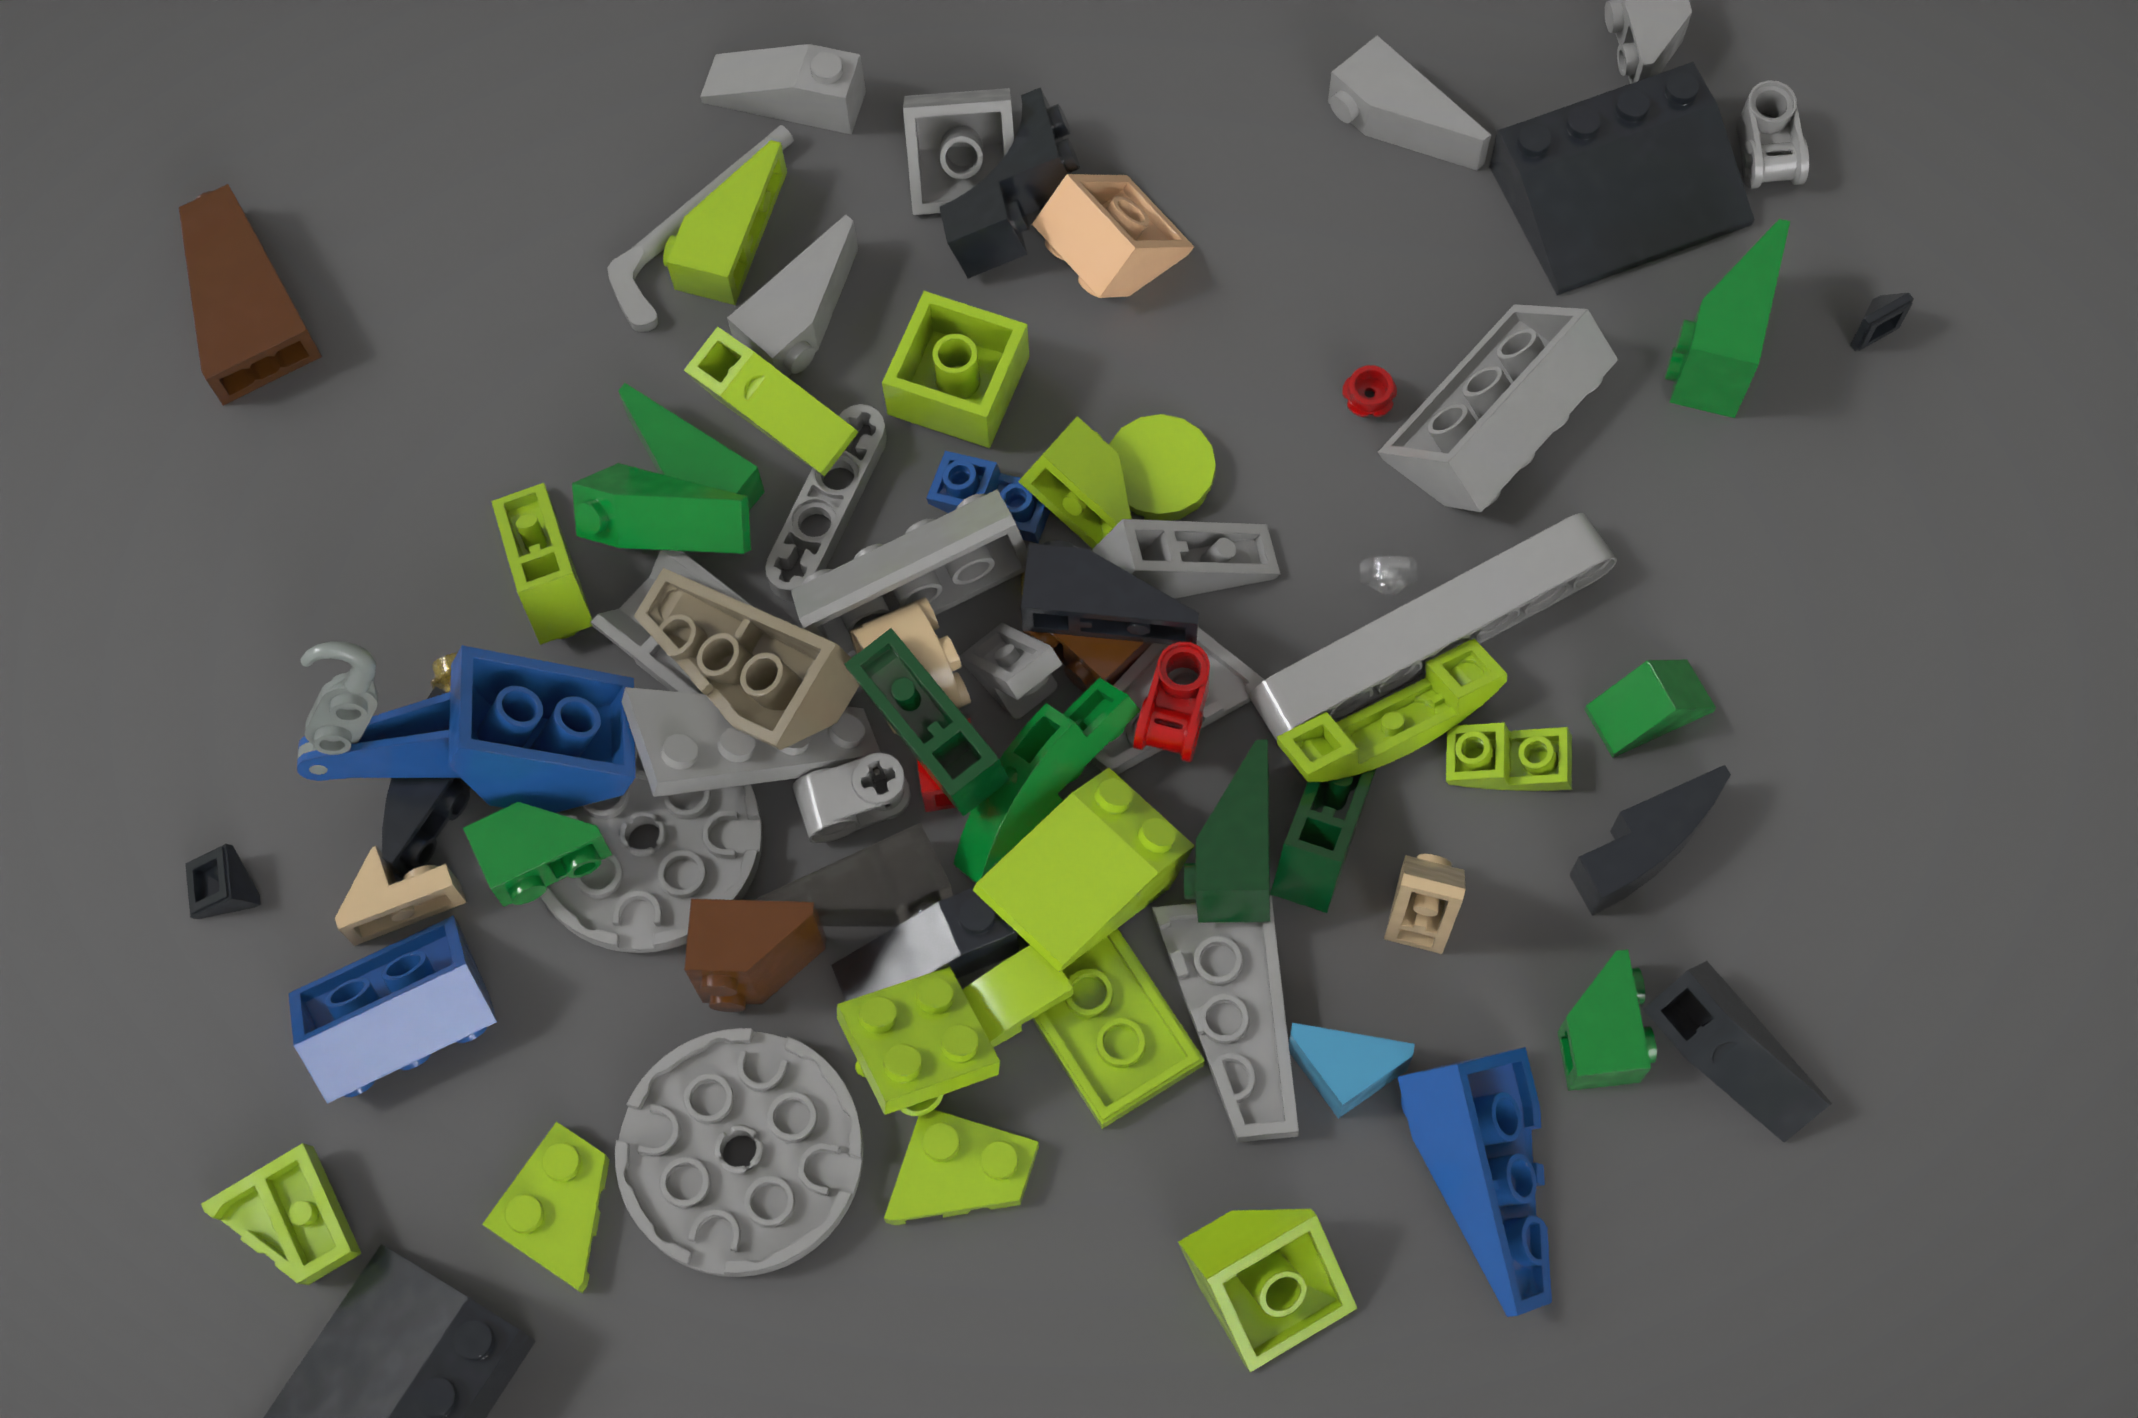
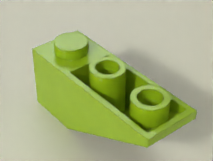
M718 326L684 369L713 398L824 477L859 433L854 427L769 362Z

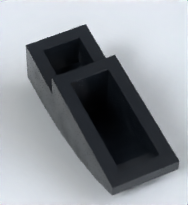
M1726 765L1621 811L1610 830L1615 840L1578 857L1570 877L1592 916L1628 897L1654 878L1681 852L1704 822L1731 776Z

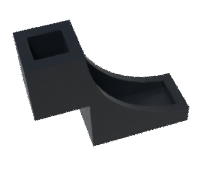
M1041 87L1021 95L1022 118L1020 127L1012 146L1000 163L972 189L939 207L947 244L968 279L1027 255L1022 232L1030 229L1026 215L1042 209L1064 177L1080 169L1071 142L1068 138L1063 140L1064 136L1071 134L1066 117L1059 104L1050 107Z

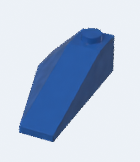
M1526 1047L1398 1076L1402 1094L1401 1105L1408 1120L1412 1139L1506 1316H1519L1552 1303L1548 1228L1544 1221L1536 1216L1535 1199L1536 1186L1545 1185L1544 1165L1537 1162L1533 1163L1531 1131L1542 1128L1541 1110Z

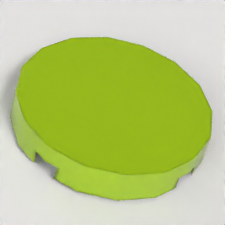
M1164 414L1140 417L1122 427L1109 443L1120 456L1130 514L1132 511L1137 515L1144 516V520H1179L1199 509L1213 486L1216 463L1212 445L1199 428L1183 418Z

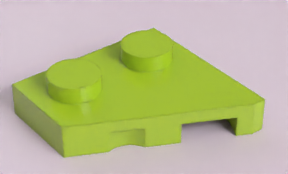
M302 1143L201 1203L206 1214L214 1219L221 1220L242 1236L240 1240L257 1253L265 1254L272 1259L279 1270L298 1284L310 1285L362 1254L314 1146Z

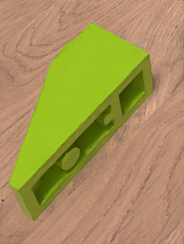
M770 140L684 216L677 236L671 235L667 240L663 255V263L665 267H668L674 290L736 305L787 174L781 142Z
M545 483L491 501L517 593L539 644L542 645L556 639L569 638L580 630L591 627L593 619Z

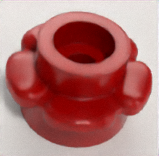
M1366 365L1358 368L1351 377L1346 379L1342 395L1348 400L1347 407L1353 414L1363 418L1368 415L1381 417L1393 408L1394 402L1392 400L1397 396V387L1391 375L1385 369L1375 365ZM1372 391L1375 393V396L1369 398L1364 393Z

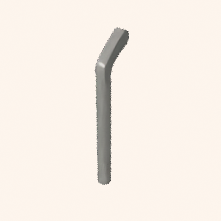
M779 125L767 137L755 145L754 148L739 158L631 249L612 260L607 269L610 284L618 304L633 330L649 332L658 325V316L655 309L642 295L635 283L637 274L649 261L665 249L667 240L671 235L677 236L684 216L770 140L781 142L782 150L794 142L791 133L783 125Z

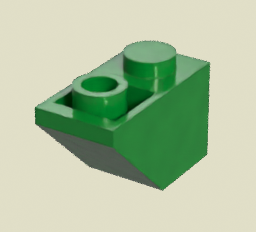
M516 802L463 828L491 891L503 907L512 903L522 905L532 902L545 893L547 886L566 877L580 878L586 876L601 865V860L612 856V852L598 826L521 802Z
M1628 949L1615 951L1566 1016L1557 1032L1568 1091L1640 1083L1651 1069L1650 1063L1656 1062L1657 1047L1654 1032L1651 1026L1643 1027L1639 1004H1644L1645 1002L1644 979L1639 967L1632 968Z

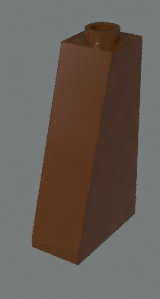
M229 184L214 191L202 193L195 200L180 206L179 214L201 372L222 405L224 406L321 358V353Z

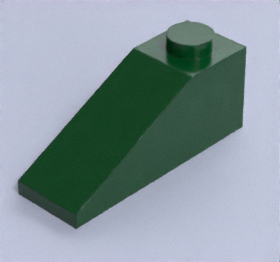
M892 628L844 664L926 772L963 817L1010 780L997 755Z
M1268 739L1255 740L1196 838V863H1184L1185 899H1196L1198 923L1270 922Z
M1376 769L1338 780L1307 783L1283 845L1271 895L1325 913L1328 912Z

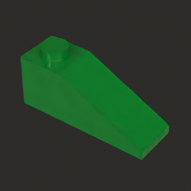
M624 383L618 390L626 414L659 474L748 496L749 511L765 492L759 469L756 465L628 384Z
M621 463L612 465L572 483L576 536L617 548L739 554H744L751 550L748 496Z

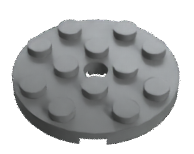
M635 744L636 778L623 796L557 812V814L598 826L612 852V856L601 860V865L586 876L580 878L566 877L547 886L545 893L540 897L556 919L580 938L610 950L648 953L672 949L687 943L691 899H743L758 869L762 852L763 825L758 802L751 784L653 797ZM643 824L655 825L660 829V835L656 841L657 846L647 849L630 847L629 837L631 832Z
M751 1028L721 1030L694 1038L678 1046L658 1061L641 1079L626 1104L628 1109L621 1126L619 1140H616L615 1170L622 1199L629 1214L646 1237L664 1254L693 1270L723 1277H745L760 1275L786 1267L809 1254L829 1237L843 1219L855 1196L861 1177L864 1152L863 1133L855 1104L845 1083L832 1066L813 1049L793 1038L754 1032ZM747 1136L756 1142V1154L750 1161L751 1164L749 1166L734 1167L724 1161V1148L732 1138Z

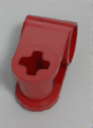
M1177 642L1169 645L1162 651L1157 662L1148 697L1145 698L1141 708L1133 741L1134 749L1143 750L1146 746L1180 754L1182 761L1191 763L1197 746L1203 721V710L1209 692L1210 662L1207 654L1200 646L1191 642ZM1189 668L1199 677L1193 683L1179 685L1168 676L1175 669Z

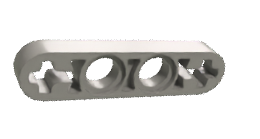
M863 404L853 405L843 410L839 415L857 431H860L863 425H869L872 435L863 434L855 447L857 457L850 453L853 447L852 441L829 470L831 471L835 468L848 469L854 475L852 483L844 489H830L823 483L824 476L812 468L767 558L765 570L769 586L773 593L782 600L794 602L791 590L803 585L804 580L809 575L826 569L885 449L887 435L884 419L880 412L872 406ZM820 514L830 519L831 525L825 534L818 537H810L801 532V523L810 515ZM797 546L804 551L800 559V566L804 576L794 575L790 582H784L781 569L791 570L799 557Z

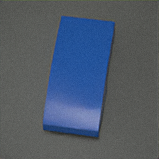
M949 451L944 452L926 497L928 504L950 513L956 510L957 506L964 499L972 495H987L998 490L1019 529L1022 539L1034 543H1039L1050 514V510L1018 482L1021 479L1020 477L1002 474L997 462Z

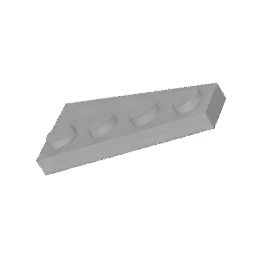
M625 687L621 701L653 797L796 779L816 770L833 768L866 757L869 754L880 753L863 708L846 707L836 724L783 750H779L736 730L705 694Z
M1270 896V922L1198 923L1196 903L1152 907L1153 916L1237 1143L1298 1137L1299 1128L1272 896Z

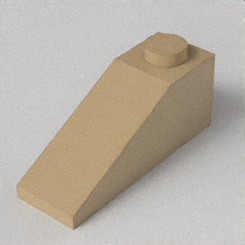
M1419 854L1415 858L1405 855L1384 939L1442 954L1463 902L1466 890L1465 870L1452 867V863L1441 856Z

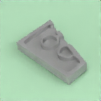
M1198 627L1197 645L1205 651L1210 662L1209 692L1203 710L1201 726L1203 728L1250 702V693L1265 679ZM1152 643L1113 685L1129 695L1140 710L1145 698L1148 697L1158 659L1162 651L1169 644ZM1178 668L1172 671L1168 677L1179 685H1187L1193 683L1199 676L1189 668ZM1140 712L1126 725L1125 730L1118 738L1109 742L1090 761L1102 772L1109 767L1118 775L1162 751V749L1146 746L1143 750L1133 748Z

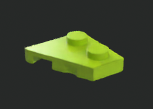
M935 1109L925 1115L918 1116L884 1216L885 1222L891 1225L906 1224V1220L943 1215L944 1218L968 1214L974 1209L987 1207L993 1210L1021 1205L1039 1149V1142Z
M556 1121L482 1225L571 1287L583 1293L588 1286L590 1274L587 1272L592 1239L593 1236L597 1235L601 1213L598 1207L601 1191L605 1189L610 1159L606 1154Z

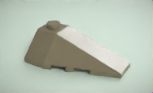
M665 568L661 570L634 615L636 620L684 670L697 688L710 699L723 717L736 730L779 750H783L836 724L859 687L857 681L844 665L851 657L837 643Z

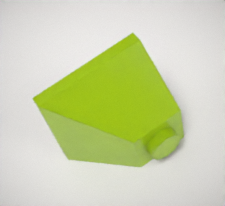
M1312 1209L1231 1210L1178 1241L1201 1292L1249 1372L1254 1371L1358 1309L1320 1221Z

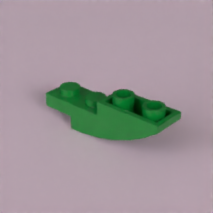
M1099 677L1063 714L1045 703L1023 727L1000 758L1010 780L971 810L953 862V865L962 874L976 884L1063 802L1058 793L1068 783L1077 779L1082 774L1085 766L1109 742L1118 738L1125 730L1126 725L1141 711L1130 696Z

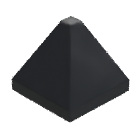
M1909 292L1888 294L1874 298L1850 344L1853 350L1860 351L1899 329L1913 304L1914 298Z
M224 844L185 863L190 918L202 919L251 909L261 905L260 894L233 845Z

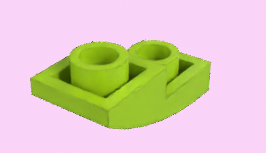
M1505 722L1454 726L1447 731L1446 782L1448 785L1493 790H1572V734L1568 727L1509 731Z
M1031 945L1006 959L963 989L993 1048L1023 1031L1022 1024L1074 995V989L1063 970L1058 972Z

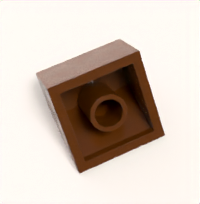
M691 899L684 970L702 1003H709V1007L717 1011L740 1012L745 1010L746 1004L762 1005L826 949L827 937L814 902Z

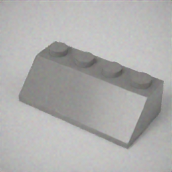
M1514 304L1386 442L1378 453L1383 461L1442 505L1482 512L1484 508L1490 506L1498 499L1501 489L1511 478L1533 460L1535 452L1547 438L1567 422L1569 414L1583 398L1601 384L1603 376L1618 359L1588 309Z
M995 490L987 495L975 494L964 499L957 506L956 510L938 519L921 520L910 526L905 535L886 544L870 545L859 551L855 555L854 560L833 570L822 569L814 572L804 580L803 585L792 589L791 594L803 629L837 643L851 657L856 655L850 638L851 630L923 597L927 598L934 614L937 615L1025 572L1028 550L999 491Z

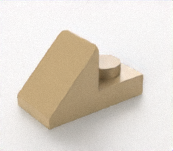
M374 846L366 857L343 901L335 921L338 930L356 946L467 902L459 880L446 864L439 867L436 865H425L415 868L404 876V880L396 882L393 870L382 858L380 849Z

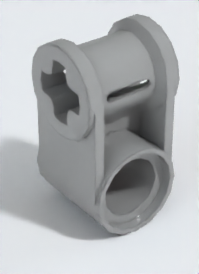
M1767 80L1760 82L1752 88L1737 123L1745 184L1749 189L1759 188L1762 182L1791 180L1793 185H1803L1807 180L1809 172V152L1807 142L1802 133L1796 96L1791 88L1779 81ZM1761 113H1766L1773 118L1765 117Z
M881 752L869 754L866 757L833 768L813 771L797 779L792 786L809 841L812 843L838 840L861 828L893 819L904 812L911 798L910 786L905 778L901 764L893 756ZM877 766L879 769L873 770L872 768ZM880 779H886L889 791L878 795L875 782Z

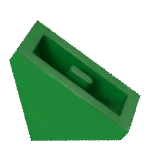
M1687 659L1645 661L1587 704L1584 710L1611 757L1614 758L1713 713L1716 706Z

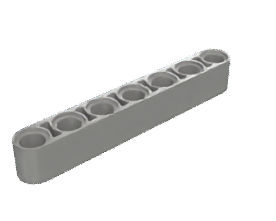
M1578 513L1275 673L1257 685L1250 693L1249 698L1276 741L1277 736L1325 712L1336 722L1425 674V662L1473 638L1481 644L1594 583L1614 567L1617 558L1586 514Z

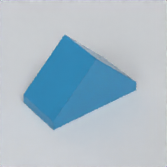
M1292 1023L1288 1041L1291 1056L1338 1119L1406 1072L1412 1060L1415 1046L1413 1043Z

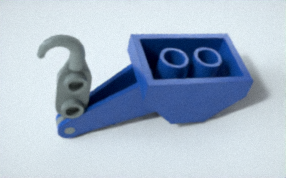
M330 641L309 648L301 657V664L305 667L311 666L315 661L330 658L339 659L351 665L347 673L336 675L322 687L306 719L305 736L299 740L297 772L306 779L325 781L346 778H461L489 806L506 808L516 802H521L557 813L623 796L636 778L635 741L621 702L625 687L634 688V678L462 645L451 664L450 692L373 716L378 705V692L374 682L376 661L368 650L348 642Z

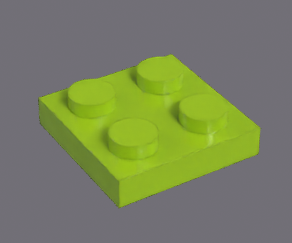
M950 966L837 1004V1020L884 1115L999 1075L1000 1060Z

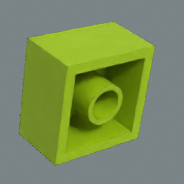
M923 291L882 381L887 415L990 448L1030 357L1028 325Z

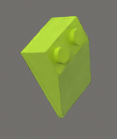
M1108 767L1072 792L975 884L973 891L1060 972L1169 890L1195 845Z

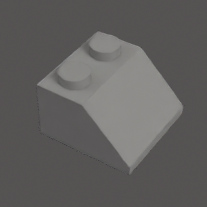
M1010 88L904 96L903 113L913 215L941 213L940 206L972 189L987 177L1004 158L1014 141Z

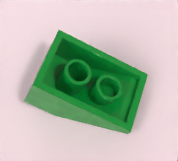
M1778 219L1704 297L1694 321L1683 320L1676 347H1673L1665 373V380L1674 382L1669 403L1731 418L1736 417L1760 362L1790 221Z

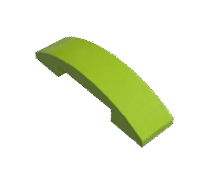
M1473 638L1425 662L1426 678L1338 722H1335L1325 712L1277 736V745L1308 782H1324L1355 776L1400 759L1452 729L1481 707L1507 682V673Z

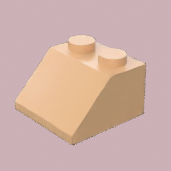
M1067 174L1032 223L1037 231L1046 239V248L1057 258L1066 261L1079 275L1078 282L1083 289L1098 298L1131 296L1188 256L1194 248L1192 243L1128 175Z

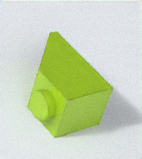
M1078 416L1018 481L1092 549L1122 519H1131L1119 453Z

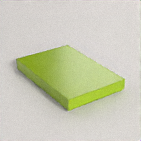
M1118 928L1063 969L1074 989V995L1032 1018L1034 1024L1102 1129L1200 1069L1205 1064L1204 1058Z

